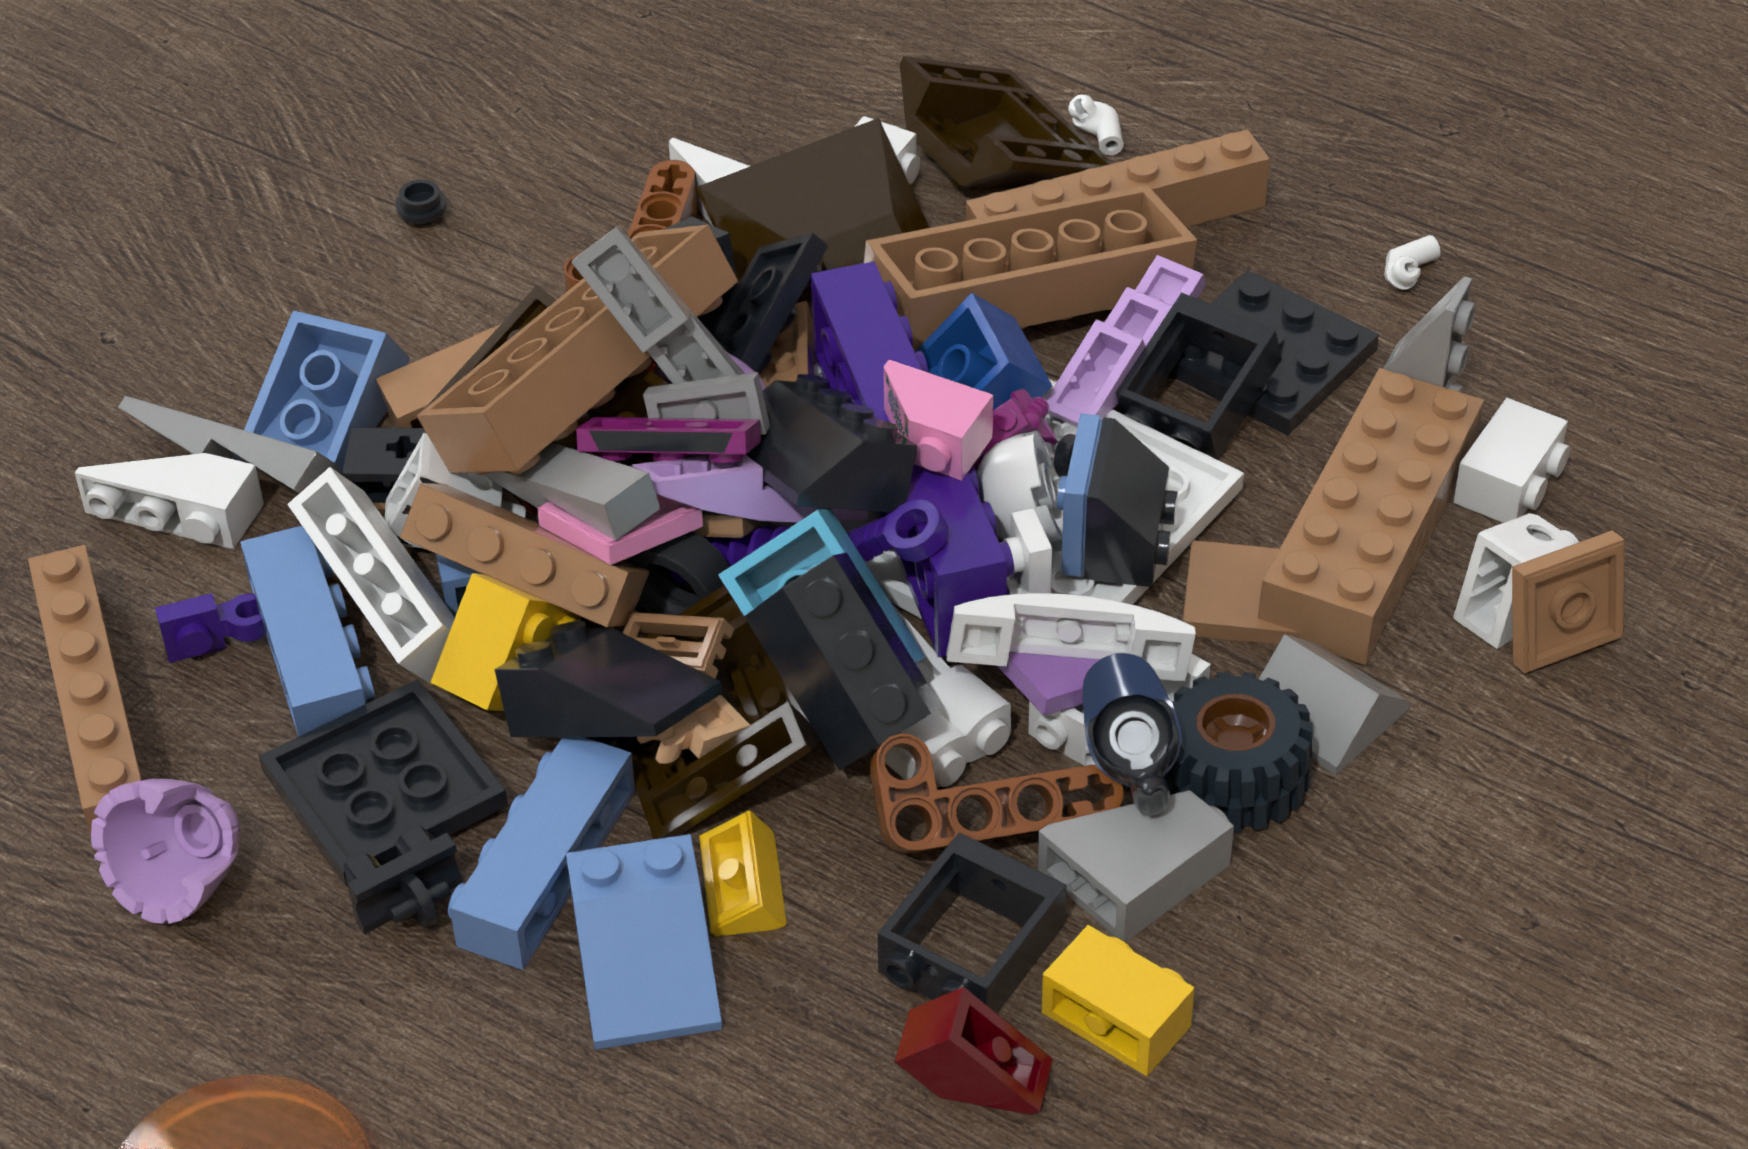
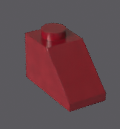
M961 987L909 1010L895 1058V1063L939 1098L1027 1115H1033L1041 1110L1053 1058L965 987Z

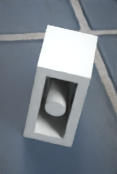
M1506 398L1460 462L1454 503L1503 523L1523 516L1528 508L1536 510L1546 492L1548 478L1550 475L1558 477L1567 463L1570 446L1564 444L1568 421Z

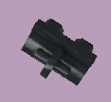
M419 825L401 834L394 843L398 858L381 866L373 854L363 853L345 862L343 869L355 922L364 934L391 920L397 924L412 915L424 929L438 922V915L434 904L451 896L450 890L462 883V877L455 860L456 844L447 833L434 838L426 829Z

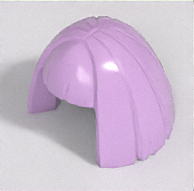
M148 779L125 783L103 796L94 811L98 818L92 820L91 843L92 848L98 851L94 855L95 860L101 861L99 868L101 877L107 887H115L112 895L124 908L133 914L142 912L141 919L152 923L163 924L168 921L169 924L181 921L195 913L212 896L218 885L225 878L238 852L240 823L236 811L229 802L215 796L209 788L193 782L174 779Z

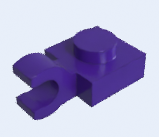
M210 593L155 607L169 663L226 649L224 636H231L236 640L248 642L258 640L266 635L255 594H243L228 602L216 605L213 594Z

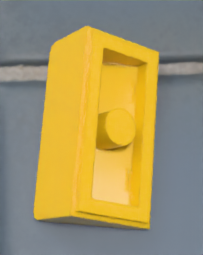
M749 810L700 835L699 840L710 932L714 936L770 931L786 926L785 906L773 831Z

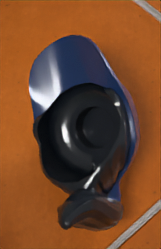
M1116 653L1105 656L1091 666L1083 681L1084 726L1090 755L1095 765L1105 775L1118 783L1131 787L1134 803L1140 813H1147L1149 816L1161 814L1169 806L1170 800L1168 785L1164 777L1173 767L1182 745V733L1178 716L1158 675L1146 660L1129 653Z

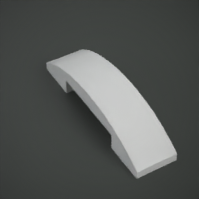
M1053 593L1003 595L954 606L947 649V661L1007 666L1009 652L1099 660L1116 653H1129L1146 660L1155 670L1159 679L1185 681L1196 633L1194 626L1147 608L1114 600Z

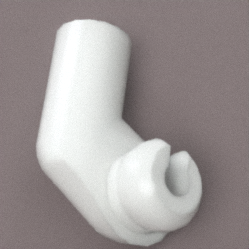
M1086 94L1073 98L1068 107V112L1073 117V123L1080 130L1098 138L1099 149L1103 154L1108 156L1118 154L1123 149L1124 142L1119 117L1114 108L1107 104L1093 101Z
M1428 235L1391 249L1387 254L1384 271L1387 282L1399 290L1413 287L1420 276L1421 269L1418 267L1440 257V246L1436 238Z

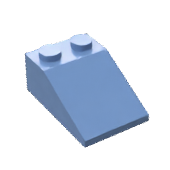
M293 310L244 430L317 451L339 465L338 473H341L344 467L351 428H375L388 412L376 378L408 365L410 358L385 332ZM234 455L237 460L249 463L240 456Z
M691 834L566 853L594 1049L722 1030Z

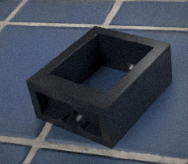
M1181 292L1115 392L1121 413L1218 460L1282 360L1276 330ZM1189 343L1244 365L1207 423L1153 400Z
M959 832L877 933L878 972L885 975L894 985L902 989H912L932 1000L965 987L994 1012L998 1013L1065 925L1067 885ZM958 895L1023 926L984 978L919 945Z

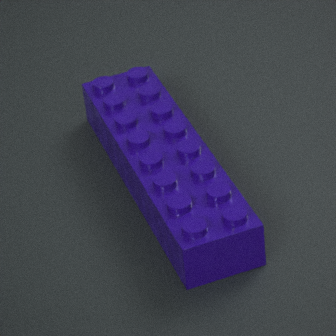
M874 261L811 273L814 357L822 376L830 380L831 388L851 394L853 403L875 410L874 417L890 422L884 410V365L887 361L892 360L928 373L923 352H914L912 331L908 318L905 315L898 316L896 294L891 281L883 282ZM915 464L913 465L907 501L923 499L933 503L947 522L948 537L936 554L922 561H906L896 554L937 657L947 656L954 606L988 597L1011 595L1007 586V577L1014 575L1012 553L1006 541L998 542L994 512L988 501L981 503L979 499L978 479L973 465L962 481ZM878 512V513H879V515H880V518H883L884 516L890 514L891 512ZM928 522L913 526L908 531L905 539L914 538L925 529Z

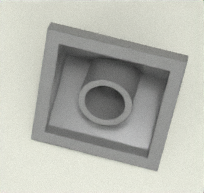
M1285 634L1259 680H1265L1269 677L1280 682V690L1290 688L1299 696L1298 704L1306 705L1310 712V722L1313 726L1311 760L1334 775L1343 770L1407 712L1410 701L1316 642Z

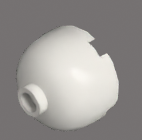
M1038 431L1015 435L996 443L984 454L978 466V496L981 503L987 501L990 503L996 521V536L1001 540L1011 537V513L1034 508L1049 542L1053 543L1062 540L1063 510H1057L1059 484H1053L1048 467L1053 466L1045 442Z

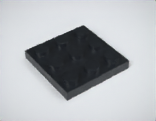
M1249 270L1244 272L1210 303L1276 330L1282 360L1247 415L1287 436L1374 354L1378 348V333ZM1189 343L1169 375L1221 401L1244 365Z
M418 679L259 756L262 772L346 887L348 886L343 869L345 862L366 853L373 854L382 866L398 858L394 843L399 839L400 835L419 825L426 829L434 838H437L445 833L451 835L508 806L505 788Z

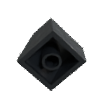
M1103 417L1087 495L1084 579L1152 587L1156 564L1167 566L1171 531L1163 530V525H1174L1178 491L1168 490L1169 466L1114 418Z

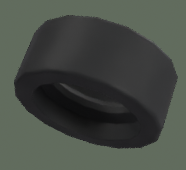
M693 531L624 559L629 563L650 571L635 608L639 613L679 615L722 587L724 583L719 574L730 567L716 547ZM656 565L664 566L679 574L691 585L696 594L688 593L673 585L662 575Z

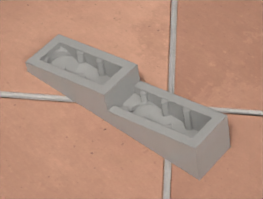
M619 225L572 259L571 263L642 353L647 351L673 384L745 374Z
M125 396L118 408L193 454L208 453L232 459L236 454L298 493H301L329 467L337 472L340 469L339 465L317 451Z
M552 442L539 452L540 460L533 467L522 473L512 475L509 471L484 474L485 477L538 508L545 503L551 502L615 541L660 509L649 472L588 453L578 452L575 449Z

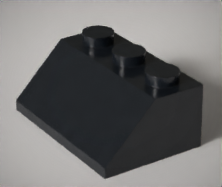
M847 552L836 554L782 587L744 616L839 771L876 749L889 737L900 734L942 708Z

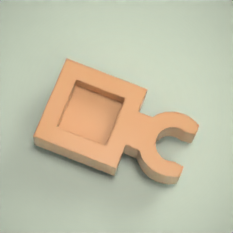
M719 695L658 736L637 737V740L640 743H646L650 740L661 741L655 759L659 763H671L679 758L681 750L687 748L699 759L749 727L750 724L722 695Z

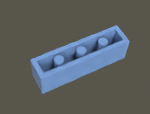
M303 526L240 541L248 580L256 597L259 614L263 619L266 637L297 736L299 737L365 705L366 702L375 700V693L367 666L356 669L353 661L361 658L354 627L352 624L342 627L340 622L341 618L347 617L339 584L328 586L326 578L334 577L333 569L317 546L314 545L313 540Z
M562 737L553 752L544 754L538 765L536 778L525 795L520 794L514 799L509 809L507 822L496 839L490 838L485 843L479 856L478 866L466 884L460 883L450 898L448 916L452 919L456 947L524 970L571 895L566 853L601 848L635 794L631 752L585 737Z

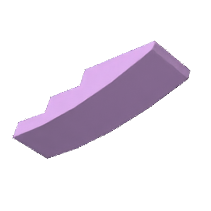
M1157 255L1137 288L1134 290L1126 287L1105 323L1096 319L1046 399L1049 404L1048 414L1078 427L1080 413L1100 415V420H1103V417H1106L1118 404L1115 392L1181 292L1198 298L1206 286L1204 275Z
M743 454V460L731 463L711 462L708 455L686 457L675 461L663 460L632 464L633 468L649 472L657 495L705 511L758 521L798 523L816 510L826 509L796 506L763 480V468L745 454ZM831 508L839 521L868 519V511Z

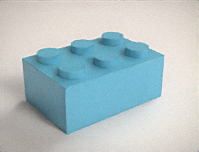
M831 508L816 510L719 574L722 582L745 616L782 587L833 555L847 552L914 662L917 664L926 658Z

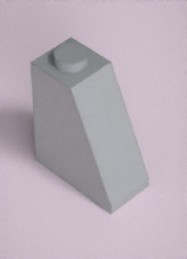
M1190 790L1170 795L1169 806L1164 809L1163 813L1154 816L1140 813L1136 805L1131 804L1048 824L1039 831L1038 871L1066 884V895L1116 938L1127 942L1230 866L1234 825L1229 822L1226 815L1215 806H1209Z

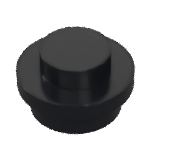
M424 179L413 180L403 185L395 202L397 215L405 222L415 225H427L434 222L445 213L447 208L445 195L439 190L438 185Z

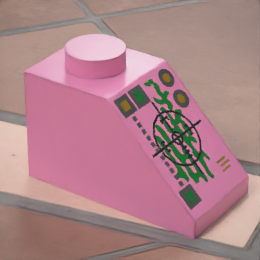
M888 360L884 365V410L890 422L898 426L897 432L917 445L914 464L962 481L992 439L993 395L892 360Z

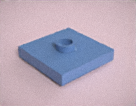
M1080 413L1068 475L1061 476L1059 482L1057 510H1063L1061 575L1081 577L1082 573H1084L1087 495L1103 420H1100V415Z

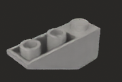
M1464 276L1397 343L1383 369L1463 393L1464 387L1456 384L1457 376L1460 377L1464 371L1470 351V345L1462 342L1463 336L1468 334L1476 312V303L1469 302L1472 278Z

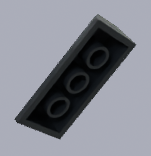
M799 374L797 375L796 382L775 380L763 390L770 427L766 434H761V442L745 455L763 468V480L796 506L892 513L898 506L907 502L917 445L899 434L896 424L874 417L875 410L853 403L851 394L831 388L830 380L824 377Z

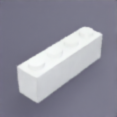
M329 467L287 505L397 663L430 683L455 618L366 493Z

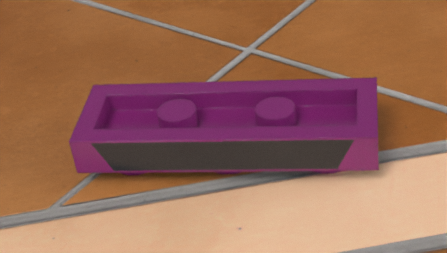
M593 417L576 429L578 452H597V457L610 461L629 459L632 457V453H652L653 460L675 461L686 458L687 453L708 454L709 461L731 463L743 460V454L749 453L761 442L760 419Z

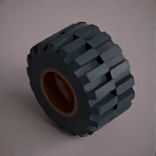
M1230 672L1217 673V678L1209 680L1203 676L1193 680V688L1182 686L1174 693V701H1171L1179 719L1182 745L1173 767L1164 777L1168 785L1169 794L1172 795L1190 790L1209 806H1215L1226 815L1229 822L1234 825V832H1241V827L1251 826L1254 831L1267 828V821L1269 820L1279 823L1288 818L1289 808H1299L1304 801V792H1308L1310 786L1313 726L1310 722L1308 708L1305 704H1298L1299 696L1290 688L1280 690V682L1269 677L1265 680L1256 679L1255 673L1243 672L1242 676H1231Z

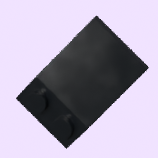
M572 621L555 626L551 629V637L544 641L532 642L515 650V658L494 669L511 737H656L723 693L721 681L614 628H587L584 621Z

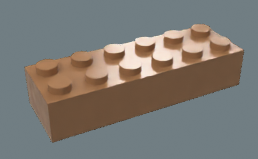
M1148 185L867 240L865 243L864 263L874 261L883 282L891 281L896 294L898 316L905 315L908 318L913 338L912 347L913 350H917L971 293L1014 316L1021 329L1055 320H1068L1074 316L1102 310H1113L1126 287L1134 290L1137 288L1157 255L1193 269L1197 239Z
M709 225L639 232L631 238V241L696 317L707 314L720 306L723 302L721 296L738 282ZM583 278L420 412L417 418L450 473L475 472L476 475H484L490 472L509 471L512 475L519 474L530 469L540 460L539 452L553 441L565 438L574 432L578 427L576 420L589 409L597 408L611 400L616 393L614 388L625 378L637 375L648 368L652 363L651 355L647 351L642 353Z
M1379 368L1262 580L1258 619L1299 632L1298 638L1316 642L1339 657L1366 665L1456 488L1460 462L1478 438L1484 399Z

